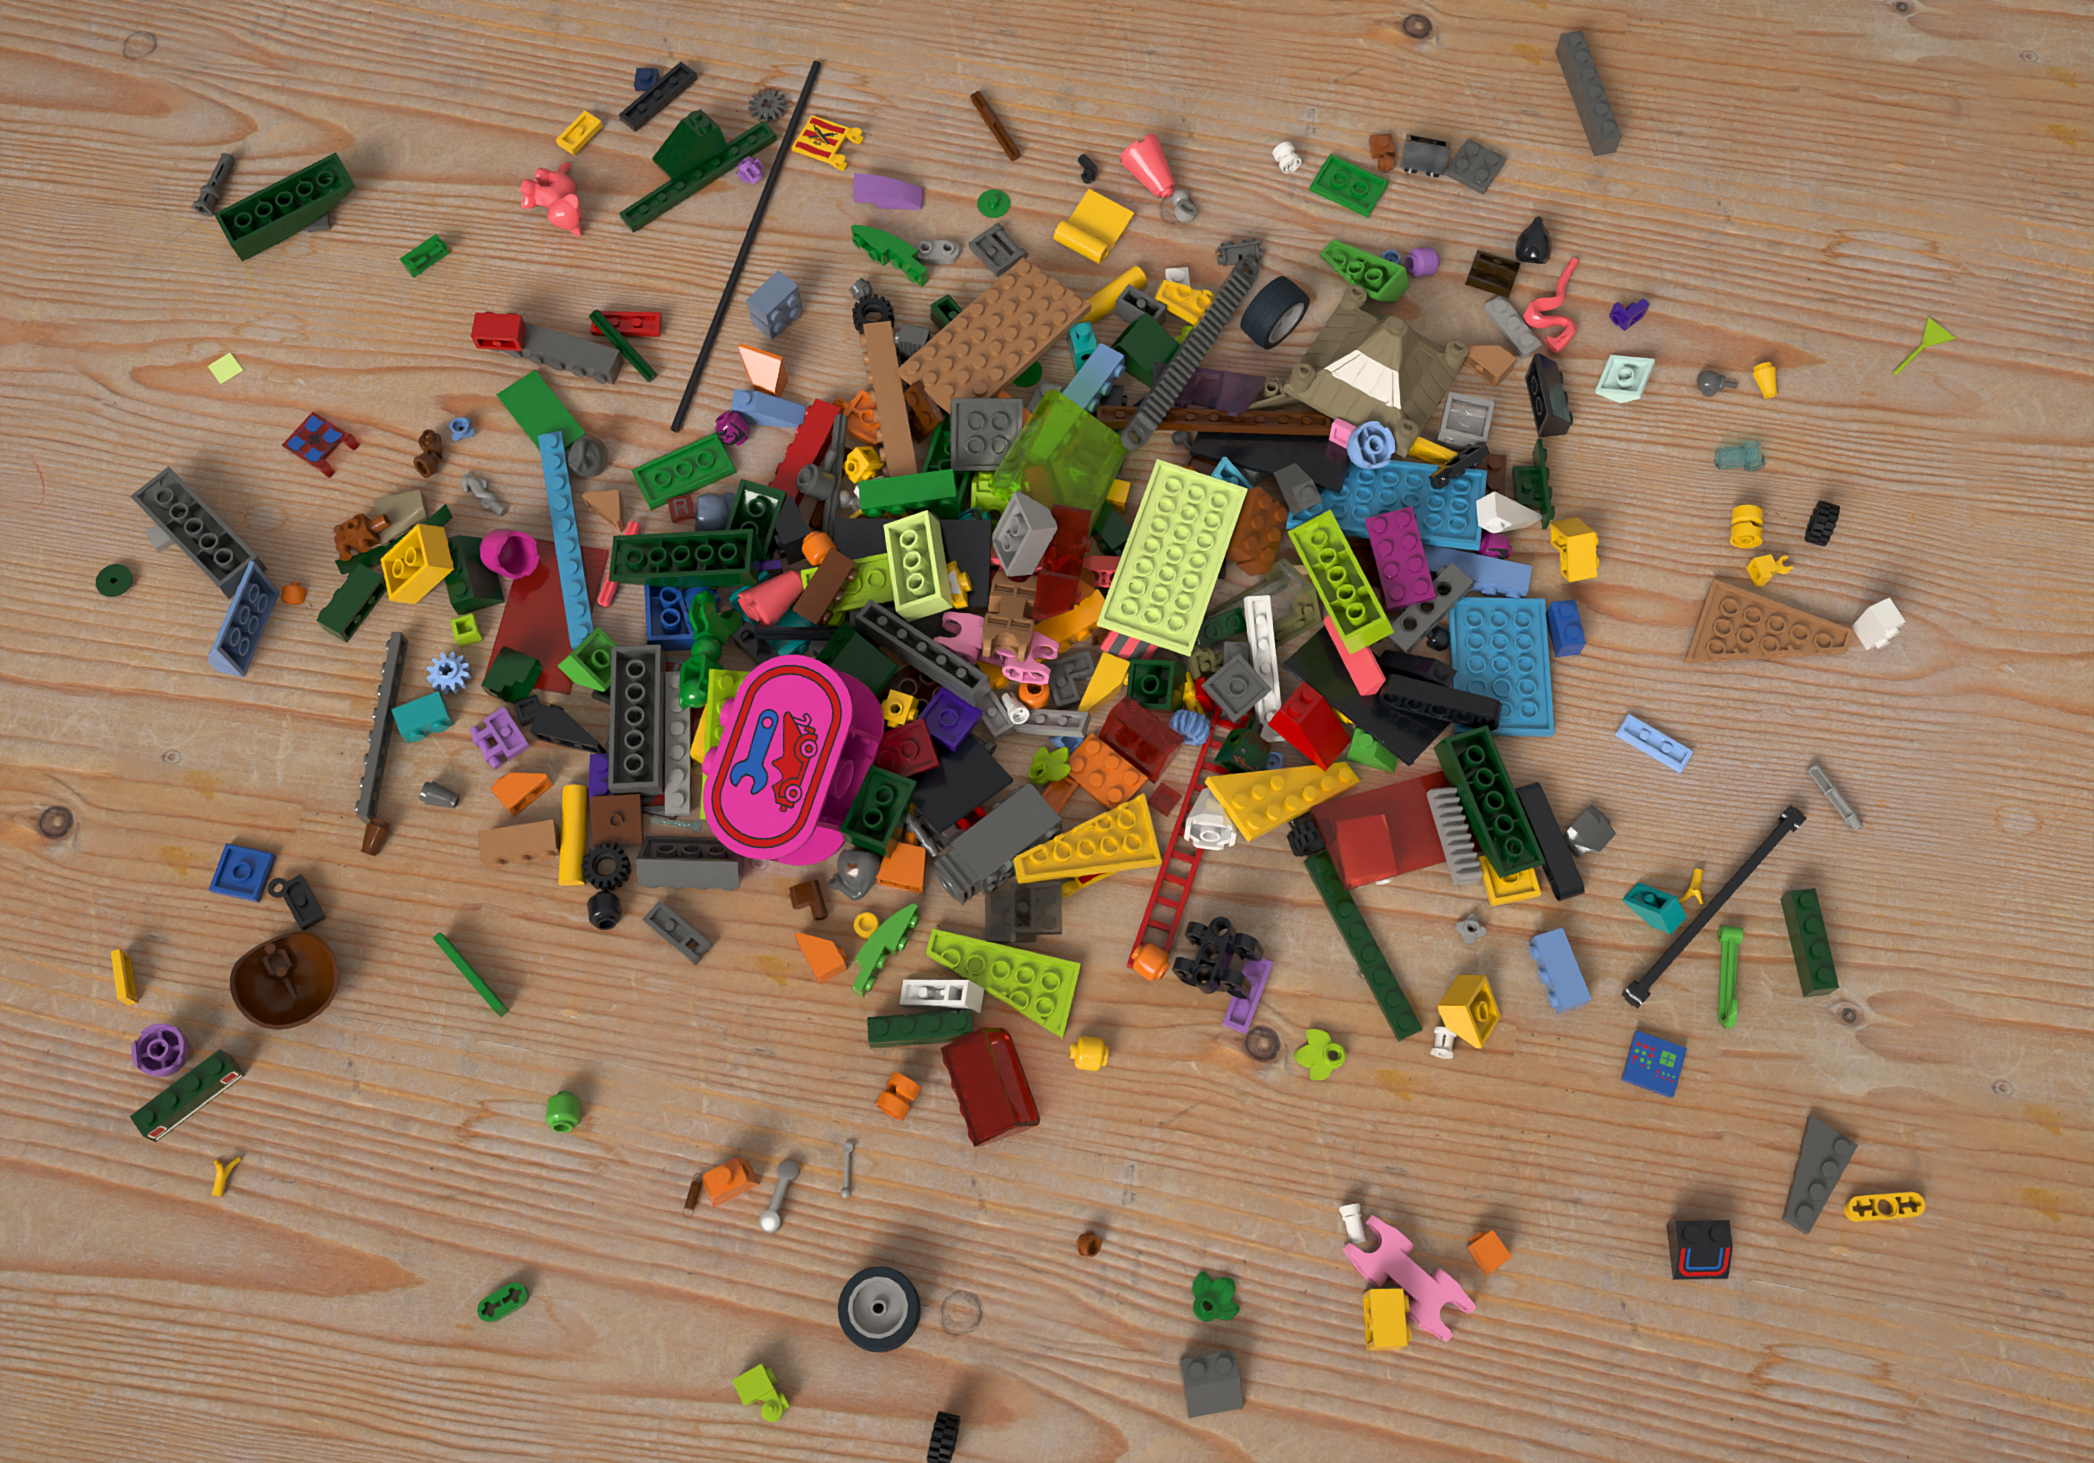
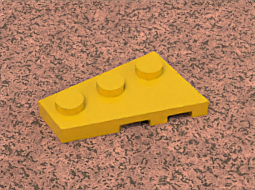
M1163 280L1154 299L1167 306L1166 310L1195 325L1215 294H1211L1212 291L1203 289V291L1191 289L1188 285Z

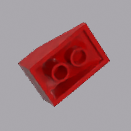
M1305 681L1295 690L1267 724L1325 772L1351 742L1350 737L1325 698Z

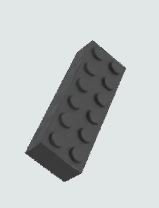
M661 644L612 647L608 789L613 795H664L665 672L667 654Z

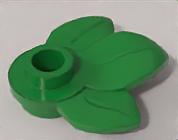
M1205 1271L1197 1275L1192 1285V1292L1195 1297L1193 1302L1195 1316L1204 1322L1213 1321L1215 1318L1224 1321L1233 1319L1240 1311L1239 1306L1231 1301L1235 1292L1234 1280L1222 1277L1212 1281ZM1203 1303L1209 1304L1211 1310H1205L1203 1308Z

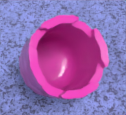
M495 529L487 533L480 545V558L483 564L489 570L511 579L521 578L525 575L529 576L535 570L539 561L536 541L529 534L520 531Z

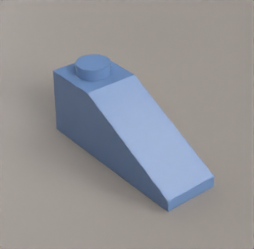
M734 389L731 411L738 412L749 425L797 428L799 424H803L807 409L804 405L759 391Z

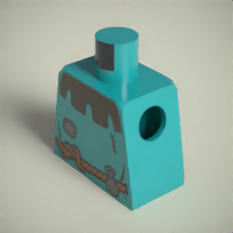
M1091 322L1075 324L1067 332L1066 340L1075 375L1097 348ZM1087 354V360H1083L1081 357Z

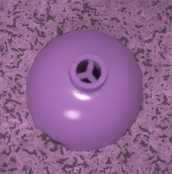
M166 1023L153 1024L140 1032L142 1035L132 1045L131 1056L134 1065L143 1073L154 1077H168L177 1073L185 1065L190 1052L187 1037L178 1028Z

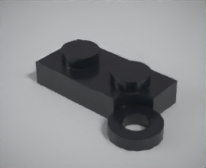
M301 874L288 882L283 878H275L269 883V894L274 898H284L303 931L326 918L307 881ZM282 884L283 889L280 892H275V886Z

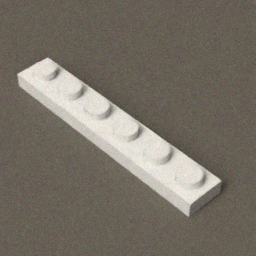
M1270 595L1247 596L1244 598L1250 665L1272 689L1255 704L1256 721L1264 725L1260 737L1269 743L1282 742L1285 739L1267 725L1281 707Z

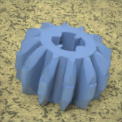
M1186 709V711L1178 710L1170 718L1169 735L1174 737L1175 741L1182 742V744L1201 746L1209 737L1210 721L1196 711L1192 712L1189 709Z

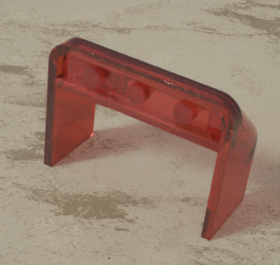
M1053 504L1051 514L1056 520L1058 529L1045 551L1042 569L1038 572L1032 620L1044 621L1074 610L1075 605L1080 606L1082 591L1078 590L1084 554L1085 552L1090 553L1092 538H1088L1092 510Z

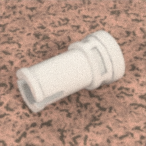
M1008 692L1003 694L1001 703L1006 707L1011 721L1014 724L1024 723L1029 717L1028 709L1018 701L1013 692H1010V696Z
M1360 1203L1339 1207L1351 1244L1366 1242L1360 1219L1362 1217L1360 1214Z

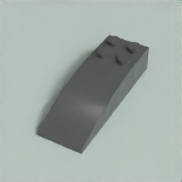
M169 466L130 496L228 599L236 594L237 587L241 583L250 561H254L263 572L267 569L259 557Z

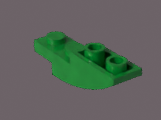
M855 224L851 227L853 243L858 248H863L873 261H878L883 266L890 262L894 268L901 269L911 282H916L921 287L928 283L927 269L919 263L918 250L910 244L876 228Z

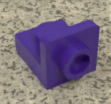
M1643 298L1636 304L1634 302L1625 309L1617 302L1613 305L1609 317L1615 325L1626 331L1645 316L1650 304Z

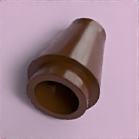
M371 818L370 822L366 823L361 852L376 856L391 832L389 830L391 824Z

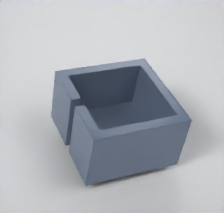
M779 270L746 300L748 309L751 312L752 325L771 340L777 335L782 334L786 326L793 320L798 319L803 311L798 285Z

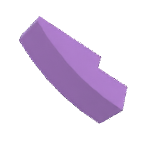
M854 173V203H877L878 209H922V188L884 176Z

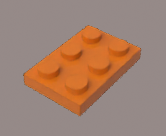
M1093 733L1070 755L1067 765L1071 767L1067 776L1077 782L1082 790L1108 811L1130 801L1148 781V777Z

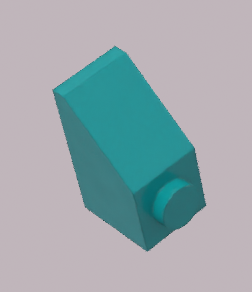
M1640 882L1622 899L1627 906L1651 927L1670 935L1687 918L1676 896Z

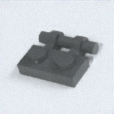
M917 808L912 811L918 819H915L911 812H909L905 820L908 825L906 828L910 833L913 832L922 843L920 846L927 850L932 857L941 852L935 845L936 842L944 850L952 841L963 834V831L956 823L939 834ZM921 825H924L926 827V829L929 831L932 837L928 836V834L924 831Z

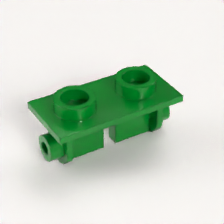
M435 234L399 259L412 278H414L450 252L447 249V244Z

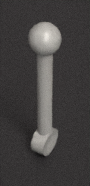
M846 1142L843 1145L845 1152L844 1185L840 1192L843 1198H848L851 1195L849 1189L850 1155L854 1147L850 1142Z

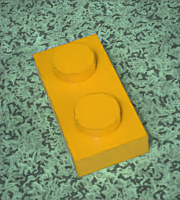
M584 110L556 139V142L560 147L575 156L603 127L602 122Z

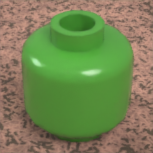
M560 1091L557 1095L551 1096L547 1100L546 1123L555 1132L565 1133L571 1131L580 1122L581 1101L569 1091Z

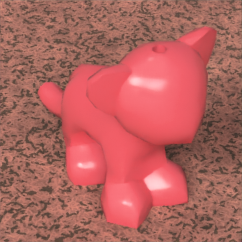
M565 162L559 166L557 172L546 168H538L535 172L534 181L527 178L520 187V192L524 195L521 208L533 209L536 205L549 208L547 215L551 224L569 230L579 237L582 234L580 225L582 211L579 206L580 200L578 195H575L577 185L573 179L566 175V172L571 169V165Z

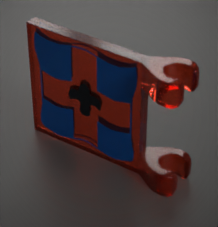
M312 412L282 446L330 478L335 473V470L324 460L341 442L353 451L360 444L352 434L344 432L315 412Z

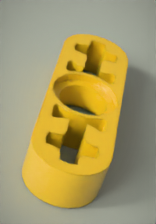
M1915 1192L1856 1196L1847 1200L1844 1204V1213L1853 1222L1913 1218L1921 1215L1925 1210L1924 1199ZM1880 1200H1886L1890 1204L1891 1211L1888 1215L1881 1213L1878 1209V1202ZM1909 1200L1911 1203L1916 1204V1208L1913 1209L1910 1207L1899 1209V1204L1906 1203ZM1870 1205V1210L1861 1212L1859 1216L1857 1211H1853V1206L1866 1207Z

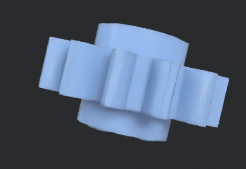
M452 651L450 657H447L442 652V659L439 661L436 658H432L435 666L427 667L431 674L427 677V680L432 684L435 691L441 689L443 694L447 695L449 689H452L457 694V687L467 688L464 680L472 679L468 673L472 668L469 663H466L467 660L463 655L457 657L455 652Z

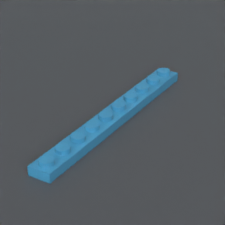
M559 431L538 435L569 638L573 650L594 630L564 439L562 432Z

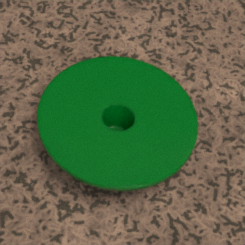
M996 189L987 190L979 196L977 207L984 216L998 218L1008 212L1010 199L1003 191Z
M1036 360L1013 383L1020 387H1030L1038 383L1042 377L1040 363Z

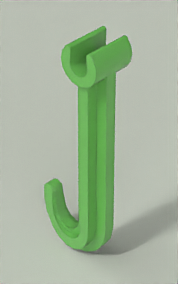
M1722 925L1721 928H1718L1717 940L1721 942L1718 1021L1723 1028L1731 1029L1735 1027L1737 1019L1738 999H1735L1738 945L1741 944L1743 939V928Z

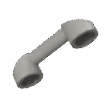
M785 1160L778 1165L777 1173L779 1180L768 1210L764 1211L760 1216V1227L768 1234L776 1233L781 1228L782 1219L778 1212L788 1183L795 1181L800 1174L799 1166L793 1160Z

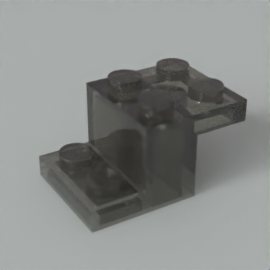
M1061 882L1010 883V891L985 892V941L992 943H1036V935H1062Z

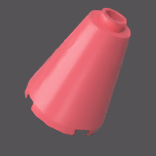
M1152 133L1144 136L1145 141L1141 143L1135 141L1121 154V159L1119 160L1157 198L1162 197L1166 199L1174 193L1173 189L1176 185L1159 138L1156 134Z
M790 570L740 592L737 596L741 597L738 599L742 610L751 621L754 619L758 621L759 626H775L804 591L801 573Z

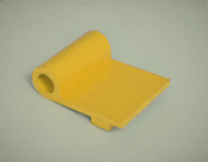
M1088 189L1069 220L1060 222L1053 239L1101 265L1120 236L1124 235L1135 214L1127 208Z

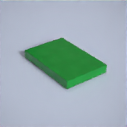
M1330 154L1310 185L1309 191L1369 218L1387 189L1389 181Z

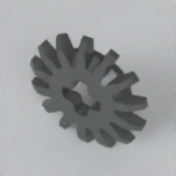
M767 89L766 95L760 90L761 97L753 94L752 97L756 100H749V104L752 105L748 107L749 111H753L751 116L759 115L757 120L761 121L764 118L765 122H769L771 118L777 121L776 116L778 115L783 117L784 115L781 110L787 111V107L783 106L787 104V100H781L785 96L783 94L777 95L779 93L778 90H775L771 95L770 89ZM765 101L772 103L769 109L762 106H764Z

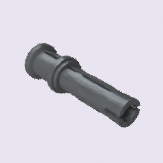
M221 154L207 185L201 187V194L198 200L192 204V208L197 213L204 216L212 215V208L221 197L219 191L232 165L235 163V158L230 154Z

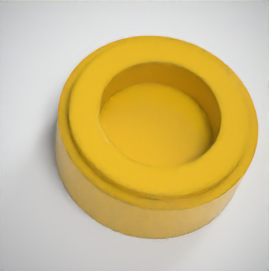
M863 912L854 920L855 932L864 939H869L880 926L876 915L870 912Z

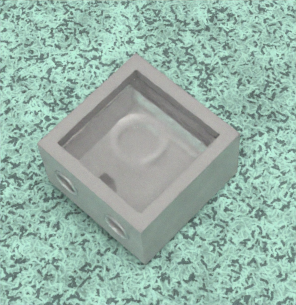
M1449 391L1443 407L1436 444L1464 451L1471 446H1485L1495 402Z

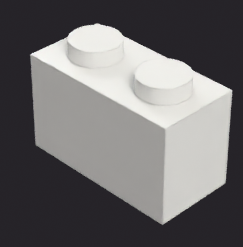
M1888 598L1870 606L1851 627L1866 650L1874 647L1881 649L1891 643V638L1900 633L1899 629L1906 621L1892 600Z

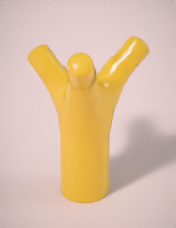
M1696 868L1693 870L1691 884L1685 895L1678 900L1680 904L1687 901L1691 896L1696 897L1699 905L1704 904L1701 895V883L1704 873L1702 869Z
M240 1157L232 1160L226 1167H223L219 1160L214 1161L216 1177L212 1195L223 1197L227 1178L234 1166L241 1161Z

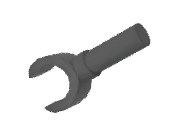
M1185 431L1174 432L1171 437L1174 445L1178 446L1183 443L1190 452L1192 445L1188 441L1187 433Z

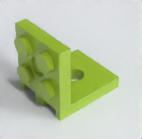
M1023 469L975 470L972 480L971 509L979 507L983 512L996 509L1000 511L1002 517L1015 491L1020 492V480L1023 479ZM1001 517L997 520L992 519L991 533L994 532Z

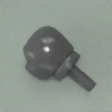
M1704 370L1697 377L1698 389L1707 397L1714 396L1718 391L1721 392L1724 387L1736 389L1738 385L1737 383L1725 381L1724 375H1720L1712 370Z

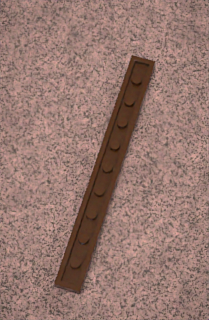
M1097 405L1096 423L1102 424L1103 428L1124 429L1138 407ZM1170 408L1162 418V421L1157 425V429H1155L1330 436L1331 423L1330 417L1320 412Z

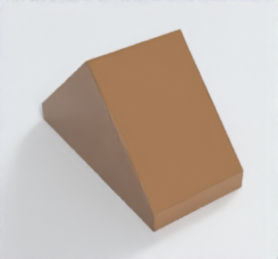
M618 489L589 492L582 495L587 508L622 533L625 530L623 499Z

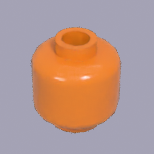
M818 531L808 534L804 538L802 552L813 567L820 566L830 548L836 551L838 549L827 533H819Z
M1021 682L1019 686L1020 702L1030 710L1044 709L1050 701L1049 684Z
M1147 943L1144 947L1139 945L1131 956L1134 959L1133 970L1149 981L1161 980L1171 965L1169 954L1154 943Z

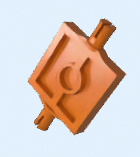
M861 389L857 396L849 403L836 397L833 405L841 407L844 411L843 415L848 417L847 434L877 449L882 442H877L876 428H879V423H874L872 409H876V405L871 404L870 394Z

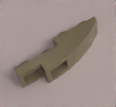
M1277 376L1234 391L1242 410L1273 411L1303 403L1282 391L1289 377L1279 380Z

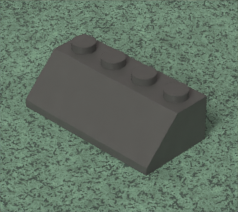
M646 836L636 858L638 886H646L648 888L660 886L672 887L674 889L694 887L700 890L721 888L727 891L739 889L743 878L745 856L728 849L718 838Z

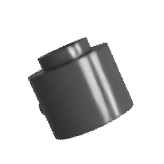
M829 449L821 467L807 464L801 469L796 482L799 492L819 501H823L831 495L835 486V477L830 470L838 454L837 452Z

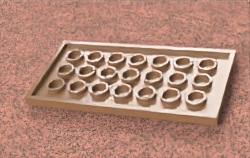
M1021 258L930 339L925 346L920 348L897 369V375L910 385L920 380L927 394L949 414L951 398H996L999 393L1006 389L1090 312L1091 304L1025 258Z

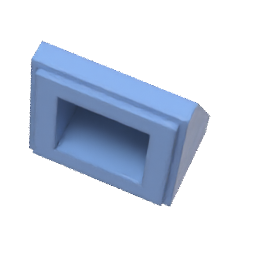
M1050 735L1048 740L1058 749L1067 747L1070 757L1084 741V738Z

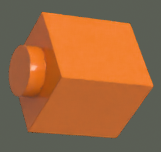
M1482 1229L1469 1238L1472 1244L1466 1248L1485 1275L1491 1273L1512 1258L1493 1229L1486 1234Z

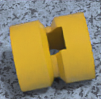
M1740 505L1732 509L1730 543L1733 546L1747 549L1761 545L1764 516L1762 508L1755 505Z

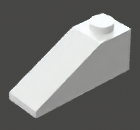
M1495 491L1476 501L1478 526L1494 534L1522 529L1542 520L1541 514Z
M903 980L899 1005L937 1011L956 1010L960 1012V1010L971 1009L972 1013L980 1014L984 988L970 980Z

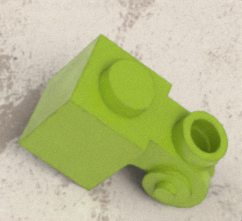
M761 1363L732 1380L744 1406L748 1407L759 1400L765 1402L761 1408V1415L769 1422L779 1421L783 1417L784 1411L790 1407L783 1392L778 1394L774 1384L778 1380L771 1367L766 1368Z

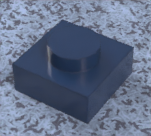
M636 68L635 91H647L659 80L658 68Z

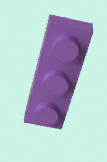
M1264 958L1261 961L1246 960L1242 974L1246 976L1252 985L1249 998L1240 999L1232 997L1222 1023L1223 1026L1246 1035L1271 970L1272 961Z

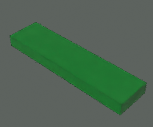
M442 932L436 934L433 940L500 1017H503L508 1012V1008Z

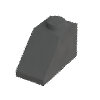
M1296 463L1274 472L1293 516L1309 510L1322 502L1313 479Z

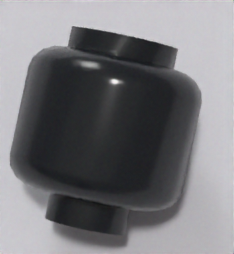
M599 891L588 900L589 922L598 929H612L622 919L620 899L617 895L608 891Z

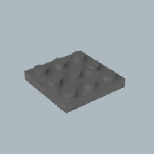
M951 398L950 469L1022 470L1023 399Z

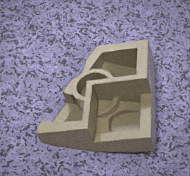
M420 489L374 499L376 517L386 514L391 522L390 527L379 532L383 547L390 544L389 540L402 532L404 535L418 523L421 524L428 519L427 498Z

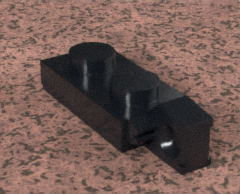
M1471 446L1439 466L1436 472L1428 476L1433 489L1447 486L1450 479L1463 475L1468 467L1482 463V458L1490 454L1488 447Z

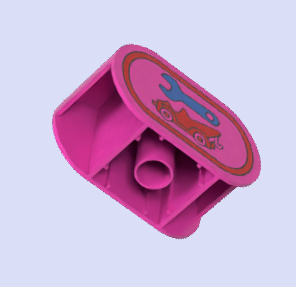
M803 655L778 656L763 662L753 669L739 686L736 697H730L724 703L719 719L720 725L725 727L718 746H712L708 750L703 761L702 770L707 775L703 790V806L712 832L723 845L733 852L749 858L776 861L788 865H812L830 858L845 843L839 830L870 765L874 763L884 733V714L875 694L864 683L853 676L811 657Z

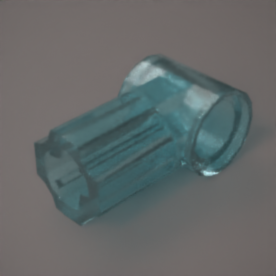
M1748 441L1738 447L1717 448L1714 452V463L1718 470L1744 468L1745 471H1756L1763 468L1766 464L1759 441Z

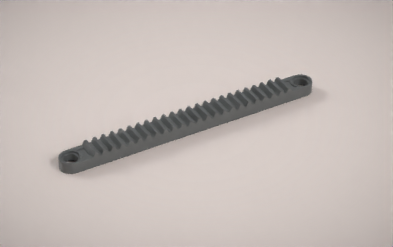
M1245 257L1233 267L1123 429L1121 442L1126 449L1131 451L1139 449L1147 442L1153 431L1157 429V425L1167 414L1166 412L1171 408L1170 406L1175 402V399L1195 372V368L1200 365V361L1204 359V355L1208 353V349L1212 347V343L1216 341V337L1220 335V331L1224 329V325L1228 323V319L1232 317V313L1236 311V308L1252 287V283L1259 273V267L1255 260ZM1243 265L1249 268L1250 275L1245 273ZM1130 432H1133L1137 436V443H1134L1130 439Z

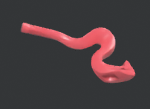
M1576 258L1570 259L1557 281L1555 296L1532 300L1523 316L1525 322L1536 329L1553 326L1564 328L1565 331L1558 337L1552 338L1548 336L1545 340L1546 346L1553 353H1559L1571 342L1578 326L1567 316H1545L1541 312L1557 308L1564 302L1567 282L1579 263Z

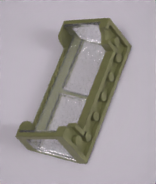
M1285 558L1272 565L1271 571L1266 573V581L1205 613L1203 618L1204 621L1240 607L1246 621L1244 598L1247 596L1270 595L1275 648L1322 622L1315 587ZM1247 630L1202 649L1195 645L1191 656L1173 652L1179 662L1186 665V672H1191L1195 684L1196 679L1205 677L1208 680L1223 667L1224 642L1248 643Z

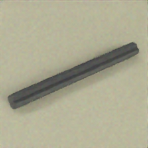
M837 414L834 418L831 450L838 454L830 472L835 477V486L831 495L825 499L821 532L827 533L833 542L834 520L837 518L848 425V417L842 414Z

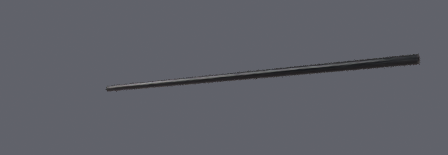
M813 61L671 425L670 429L673 432L678 433L684 421L820 70L821 63L819 61Z

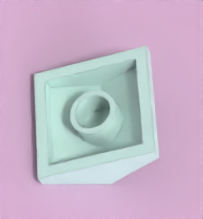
M1610 355L1595 390L1596 394L1618 403L1640 399L1654 367L1655 359Z

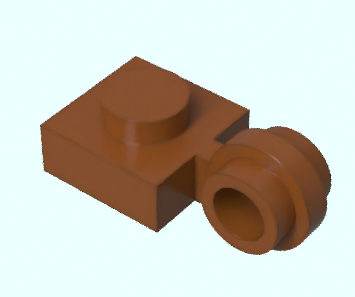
M1392 134L1370 135L1369 146L1372 159H1378L1379 171L1389 172V170L1393 169V157L1395 154Z

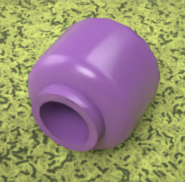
M1430 246L1413 248L1405 258L1406 270L1414 277L1432 276L1440 265V256Z

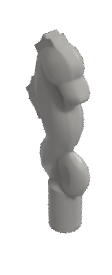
M465 473L460 483L463 486L464 492H468L470 487L474 496L482 499L480 501L481 507L492 509L500 516L507 512V509L497 502L495 494L485 491L488 485L486 480L478 479L472 476V474Z

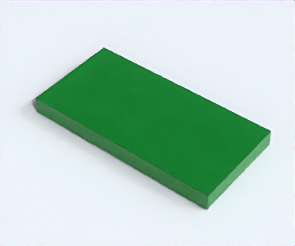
M533 370L496 394L500 402L539 451L538 435L561 431L565 451L571 448L573 442L579 436L586 435L536 370Z
M713 433L631 470L651 511L737 473L717 433Z

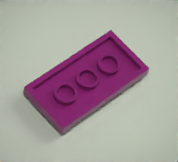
M1412 506L1366 518L1365 522L1388 611L1436 599Z

